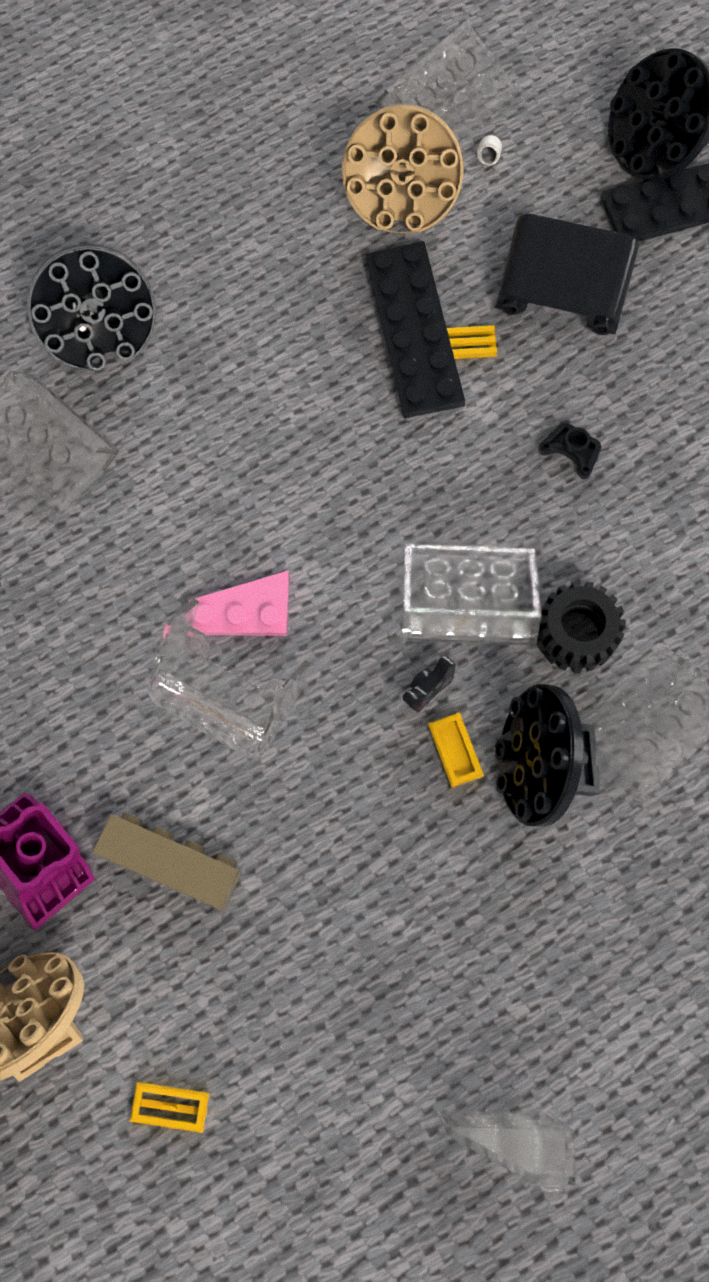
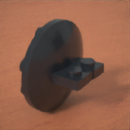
M678 48L663 49L650 54L629 70L616 95L611 100L608 122V137L612 154L623 170L645 180L665 179L686 168L699 155L704 146H707L709 143V66L699 56ZM618 157L626 159L628 167Z
M79 244L64 248L45 260L35 273L29 287L27 309L32 331L41 346L53 358L66 366L81 371H99L105 367V354L116 351L117 356L121 360L127 362L137 357L151 338L156 320V305L151 286L144 273L130 258L110 247L96 244ZM97 357L102 359L99 364L92 362Z
M536 684L526 689L519 697H514L511 700L510 711L502 731V735L510 730L512 740L499 739L495 744V757L498 760L517 761V766L514 774L500 773L496 781L497 791L503 793L509 810L520 823L533 827L550 826L564 815L575 795L594 796L600 794L599 773L595 755L597 752L595 726L581 724L573 700L558 686Z

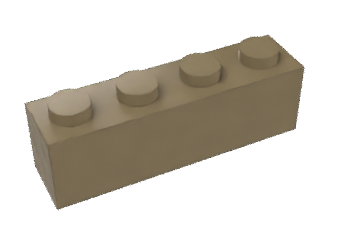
M125 812L121 818L113 814L110 815L92 852L93 854L225 912L242 874L240 870L235 868L237 861L219 853L216 859L203 854L205 847L186 840L183 846L172 841L173 833L157 826L151 832L140 827L143 820Z

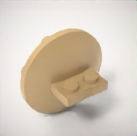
M398 104L382 108L363 120L353 132L343 156V186L353 209L372 227L394 233L422 232L442 220L458 198L463 181V156L460 145L451 128L443 119L430 110L408 104ZM394 220L406 221L408 229L412 231L396 232L387 229L392 227Z
M41 953L29 957L22 954L14 958L7 968L0 971L2 973L8 969L17 979L16 982L7 987H4L0 982V1081L14 1076L18 1082H21L44 1067L47 1062L56 1056H61L83 1041L80 1030L73 1023L83 998V976L76 964L69 957L60 953Z

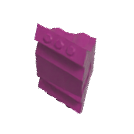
M24 792L0 812V889L4 892L11 905L20 912L25 923L36 931L90 885L95 878L88 864L79 854L80 848L43 802L39 804L33 796Z

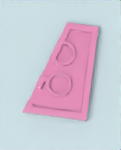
M289 570L189 600L188 634L287 636Z

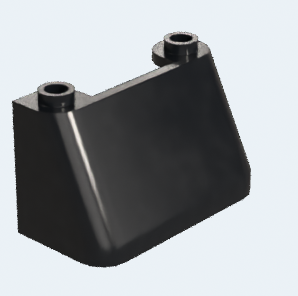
M523 214L516 221L496 308L502 309L506 314L516 315L525 311L528 303L586 315L588 316L587 325L594 333L598 335H615L635 265L639 242L633 236L536 214Z

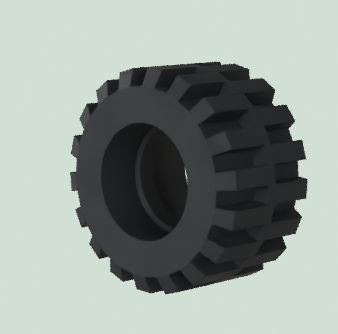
M575 581L571 583L569 588L565 584L558 587L556 593L552 592L548 596L536 621L535 628H537L535 637L536 641H541L539 650L542 654L545 652L549 654L547 660L551 664L555 660L560 662L559 669L566 671L568 666L573 667V673H580L583 668H586L587 672L594 670L597 665L602 666L612 656L624 637L622 631L626 627V620L621 619L624 614L622 606H615L618 599L614 594L608 597L605 594L607 589L603 586H600L599 590L593 588V582L587 581L584 586H580V582ZM569 613L587 615L595 623L598 637L588 642H581L571 638L564 631L561 618Z

